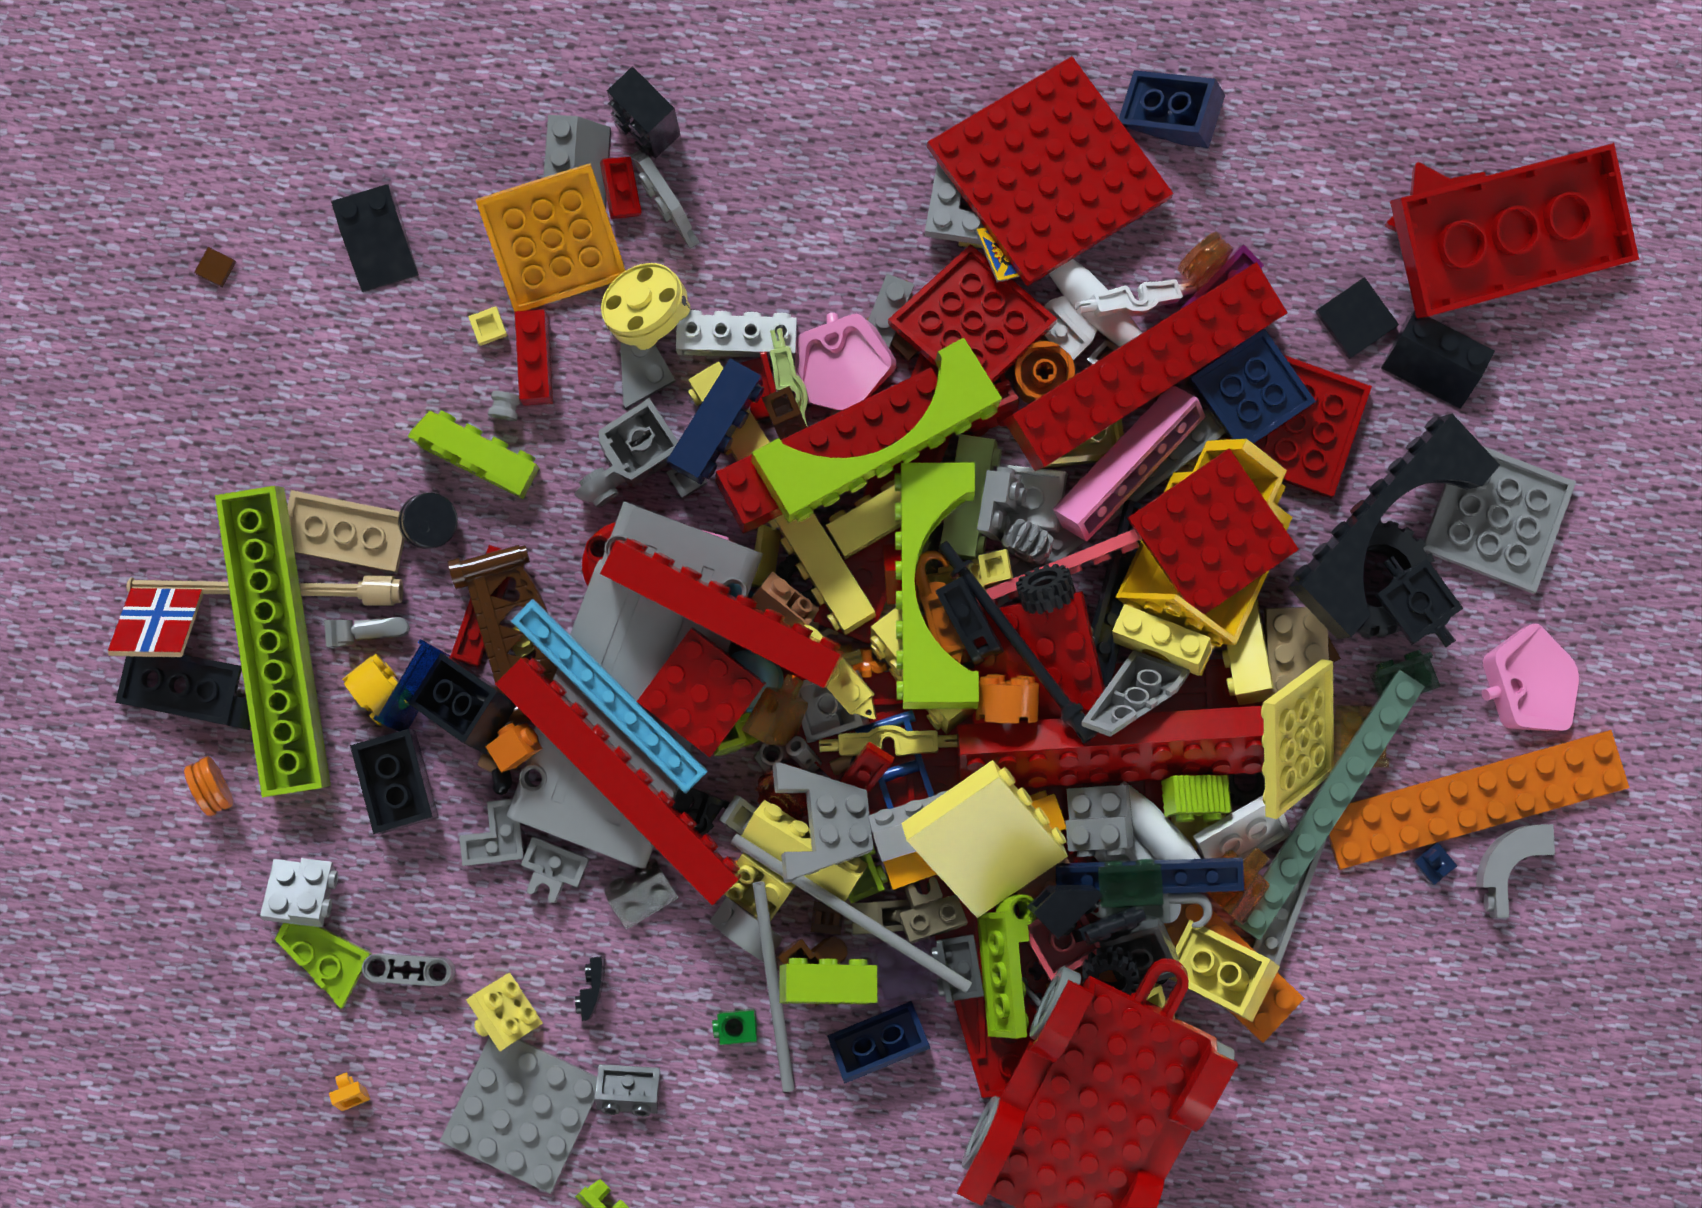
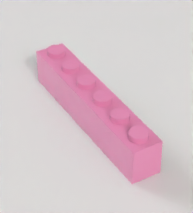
M1176 386L1170 387L1160 395L1157 401L1139 417L1137 422L1119 438L1115 445L1099 459L1092 469L1053 508L1061 526L1087 542L1206 417L1199 399Z

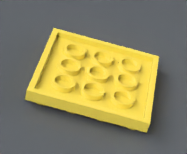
M1321 659L1263 702L1261 717L1264 719V733L1262 736L1264 763L1262 774L1265 776L1263 803L1265 804L1266 817L1278 819L1322 783L1334 768L1333 661Z

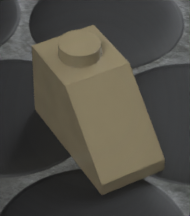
M908 899L851 904L852 907L892 932L904 931L899 919V913L911 909ZM852 921L853 935L871 934Z

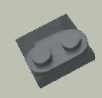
M1148 915L1145 921L1137 923L1136 928L1113 934L1111 938L1099 941L1103 952L1107 951V946H1112V951H1116L1117 947L1123 948V955L1127 951L1132 954V959L1135 958L1137 960L1139 968V985L1154 962L1165 958L1174 959L1179 962L1176 949L1164 923L1155 916ZM1112 970L1117 981L1122 979L1123 975L1120 972ZM1164 972L1158 977L1156 982L1175 977V975L1171 972Z

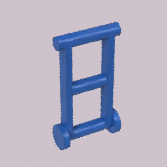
M909 710L857 728L855 732L868 733L872 729L884 725L898 727L904 725L907 731H913L911 723L915 722L916 719L913 710ZM915 754V760L888 768L878 781L887 809L894 807L885 782L918 771L921 773L928 797L935 796L921 754Z

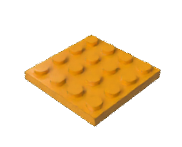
M591 163L476 199V204L514 311H526L611 284L621 273L626 271Z

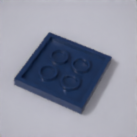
M1265 328L1189 379L1229 438L1248 439L1253 444L1316 402Z

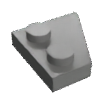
M621 343L623 405L626 409L676 382L656 345L646 350H640L635 345Z

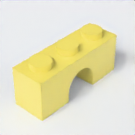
M1124 604L1112 630L1114 643L1141 653L1144 649L1155 651L1169 659L1170 663L1189 669L1190 673L1199 676L1211 650L1210 637Z

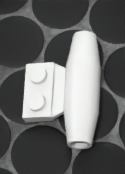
M1074 259L1049 273L1063 296L1050 300L1044 306L1057 318L1056 325L1044 337L1048 341L1060 345L1061 348L1069 353L1073 361L1092 344L1097 330L1120 347L1142 333L1132 317L1122 312L1096 317L1094 312L1077 314L1076 311L1078 309L1075 310V303L1077 301L1089 300L1094 293L1108 291V289L1088 269Z
M1123 781L1120 785H1124V784H1128V783H1126L1125 781ZM1130 785L1134 846L1125 848V854L1106 855V849L1095 850L1094 855L1099 862L1201 859L1189 840L1165 817L1162 811Z

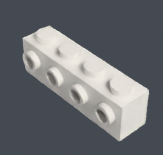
M690 310L689 314L677 324L676 351L678 355L761 357L760 353L766 351L767 358H771L770 350L774 349L770 330L775 329L777 340L779 341L777 329L782 328L785 346L791 347L792 356L795 359L797 318L791 317V314L774 313L773 317H761V313L745 312L744 316H732V313L728 311H715L714 315H702L701 311Z

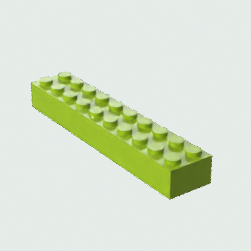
M274 485L215 495L262 797H269L331 786L285 488Z

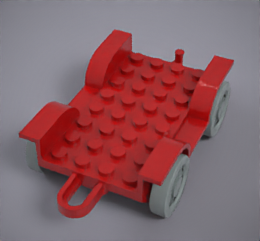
M1169 958L1154 962L1148 969L1137 991L1131 993V995L1092 976H1089L1080 985L1081 974L1065 966L1057 971L1041 1000L1031 1025L1030 1038L1035 1041L1030 1040L1001 1097L994 1096L990 1099L971 1134L962 1158V1168L968 1171L956 1194L981 1206L989 1194L1016 1208H1157L1163 1192L1164 1181L1192 1131L1197 1132L1207 1121L1238 1066V1062L1234 1061L1235 1052L1233 1048L1217 1041L1215 1036L1175 1017V1013L1189 986L1187 970L1180 962ZM1164 972H1171L1176 976L1177 982L1163 1008L1147 1001L1158 977Z

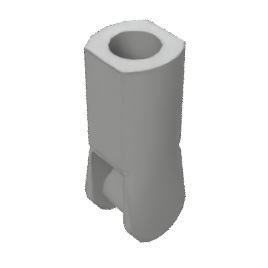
M795 736L786 744V751L802 770L814 773L819 769L815 762L817 761L821 765L820 758L803 738Z

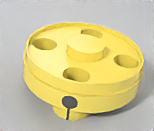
M644 263L624 271L609 285L602 299L601 313L607 328L617 340L624 344L635 345L640 350H646L672 331L679 321L689 314L690 304L687 301V291L674 272L662 264Z

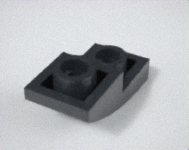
M605 956L591 957L590 964H585L586 982H591L592 988H583L580 990V995L575 996L576 1014H581L582 1021L592 1018L600 1000L604 982Z

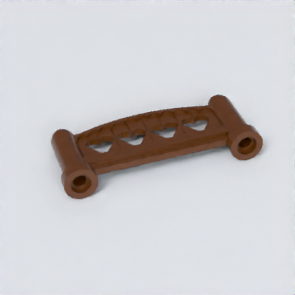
M515 545L462 561L460 557L448 561L455 589L468 586L495 683L520 659V657L507 653L524 636L521 631L499 625L514 607L521 606L524 608L532 599L548 613L537 587L525 570V564L530 563L526 545ZM508 577H513L516 580L515 589L520 593V598L516 602L491 596ZM532 644L531 647L536 650V657L534 659L545 668L546 671L543 674L552 682L557 667ZM516 706L504 726L510 723L516 726L531 720Z

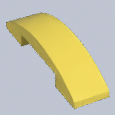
M1008 549L978 555L977 559H972L974 564L970 571L984 589L1013 579ZM951 565L947 568L939 567L938 573L927 574L928 581L948 584L956 580L951 579L949 576L954 569ZM916 583L917 602L922 603L918 586Z

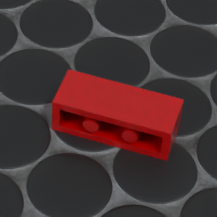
M544 309L514 311L519 400L524 406L553 404L549 317Z

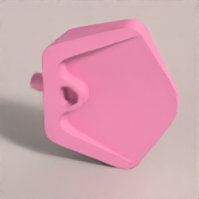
M829 313L826 315L827 324L805 331L797 337L795 369L796 374L803 380L808 394L807 404L842 411L869 398L896 369V359L877 328L857 313L838 319L837 313Z
M1530 624L1523 627L1485 655L1483 667L1490 688L1482 690V697L1485 701L1494 699L1500 721L1506 728L1559 732L1571 727L1579 685L1578 668L1571 656L1541 625Z

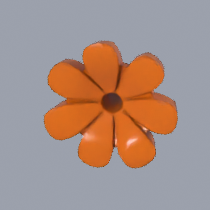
M869 647L861 648V660H858L854 665H850L853 666L854 671L862 672V677H871L872 672L882 673L888 670L886 663L873 659L872 649Z

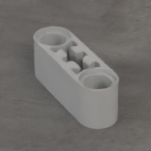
M378 953L370 955L364 960L362 972L365 978L372 982L441 986L452 981L455 976V966L450 959L445 957ZM376 959H381L385 963L386 969L382 976L376 975L372 970V964ZM409 962L413 968L424 967L423 973H413L409 977L405 971L394 972L395 966H405ZM437 963H441L446 967L447 974L443 980H438L433 975V967Z

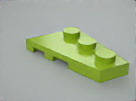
M283 923L274 939L299 966H302L311 975L317 985L333 998L340 1009L344 1008L362 974L364 960L372 954L322 927Z

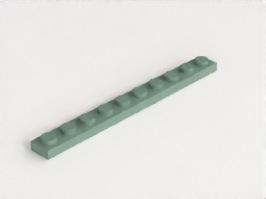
M1401 670L1396 671L1232 922L1257 940L1262 938L1425 688L1424 685Z

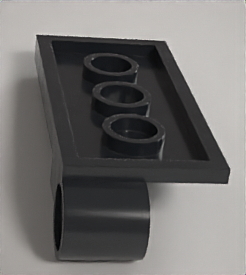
M183 655L182 657L126 656L115 703L251 730L247 699L236 696L242 671L241 666ZM155 671L158 674V682L154 687L150 688L147 685V676ZM179 677H183L186 681V687L181 693H177L174 689V683Z

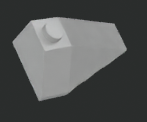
M1133 650L1085 716L1082 726L1107 736H1112L1177 693L1189 676L1190 670Z

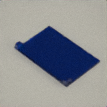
M422 639L418 641L421 645L379 716L375 714L373 718L397 731L409 729L419 711L409 705V702L440 652L450 657L449 654Z

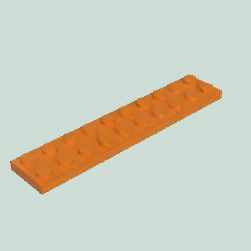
M1608 730L1349 803L1328 837L1337 868L1341 870L1630 787L1612 730Z

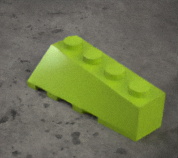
M440 410L439 414L429 411L410 431L408 438L419 448L521 499H524L539 470L538 465L534 463L536 458L522 450H519L518 454L507 449L509 444L496 437H493L490 441L481 436L483 431L470 424H466L464 428L454 423L456 420L454 416Z

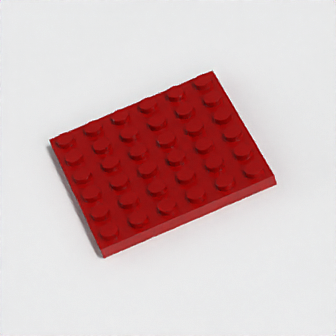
M1073 56L927 142L928 150L974 214L979 217L982 225L1027 287L1165 203L1174 194Z

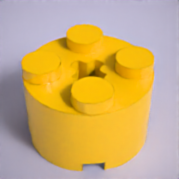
M378 654L370 656L342 678L344 685L362 708L372 712L369 716L379 726L408 705L413 697L409 690L396 679L397 674L387 662L384 663Z

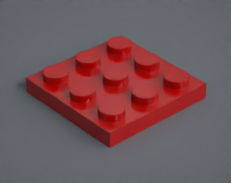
M692 627L636 702L708 757H711L765 686L766 682Z

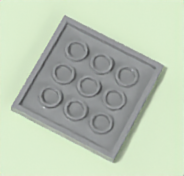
M1484 447L1500 466L1481 487L1466 490L1444 484L1424 539L1427 545L1423 549L1426 553H1432L1435 557L1534 594L1537 592L1576 481Z
M489 1036L440 1142L551 1194L594 1104L597 1076L520 1039L499 1051Z

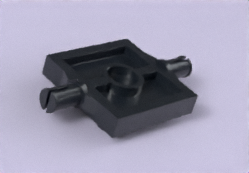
M1394 555L1383 562L1394 578L1387 587L1375 596L1410 644H1415L1424 636L1433 633L1438 636L1445 648L1454 643L1456 639L1445 625L1463 607L1430 562L1425 559L1415 567L1403 570Z

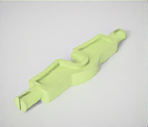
M782 328L777 329L779 341L777 340L775 329L770 330L774 349L770 350L776 390L779 391L790 386L791 390L796 394L795 400L808 427L805 415L808 403L807 389L803 380L796 374L791 347L785 346Z

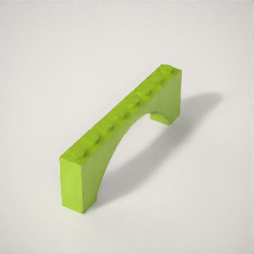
M965 338L938 351L935 363L939 368L938 379L931 404L916 426L891 446L864 456L829 458L798 451L782 444L781 440L777 438L752 452V464L788 523L795 519L797 522L807 519L814 513L813 509L822 504L824 507L834 504L840 499L839 495L848 490L851 493L858 491L867 484L866 480L876 475L877 478H881L893 470V465L901 461L905 464L914 460L920 455L919 451L928 446L930 449L936 448L945 442L946 436L953 432L956 435L961 434L972 426L971 423L979 418L986 420L998 412L997 408L1002 397Z
M975 462L901 463V473H895V491H901V502H895V521H901V531L895 532V550H901V561H896L895 570L896 580H902V591H896V609H902V621H896V639H902V651H896V669H903V681H897V700H903V709H978V671H970L952 658L936 641L922 617L915 591V573L918 560L930 535L954 509L966 501H974Z

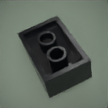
M389 184L331 201L341 236L362 292L419 275L397 200Z

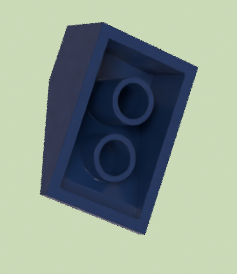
M1134 70L1119 120L1125 128L1179 145L1209 148L1225 94L1215 78Z

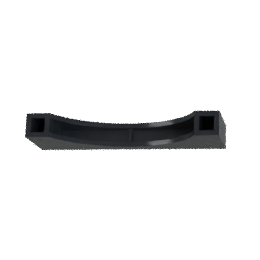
M1453 413L1441 417L1437 415L1427 422L1424 427L1426 431L1421 437L1418 436L1413 439L1406 447L1408 450L1406 454L1390 464L1387 469L1389 473L1384 479H1379L1370 487V495L1352 507L1350 510L1352 515L1346 522L1339 523L1332 530L1331 534L1333 537L1327 543H1323L1315 549L1312 554L1314 558L1308 565H1303L1294 573L1293 578L1295 580L1288 588L1337 639L1352 637L1370 616L1364 593V561L1373 531L1388 508L1404 494L1423 484H1448L1466 490L1481 487L1500 466Z

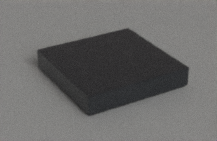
M1365 277L1315 311L1348 359H1351L1399 326L1396 319Z

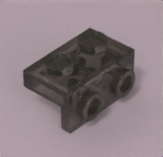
M656 859L649 861L646 868L636 867L635 871L625 877L615 879L604 889L610 906L626 930L679 898Z

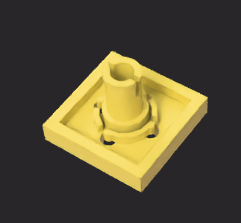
M510 972L466 999L478 1018L474 1024L477 1033L484 1037L489 1035L499 1051L507 1048L543 1024Z

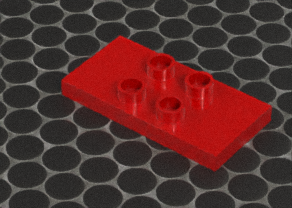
M1614 143L1390 200L1416 318L1429 317L1639 260Z

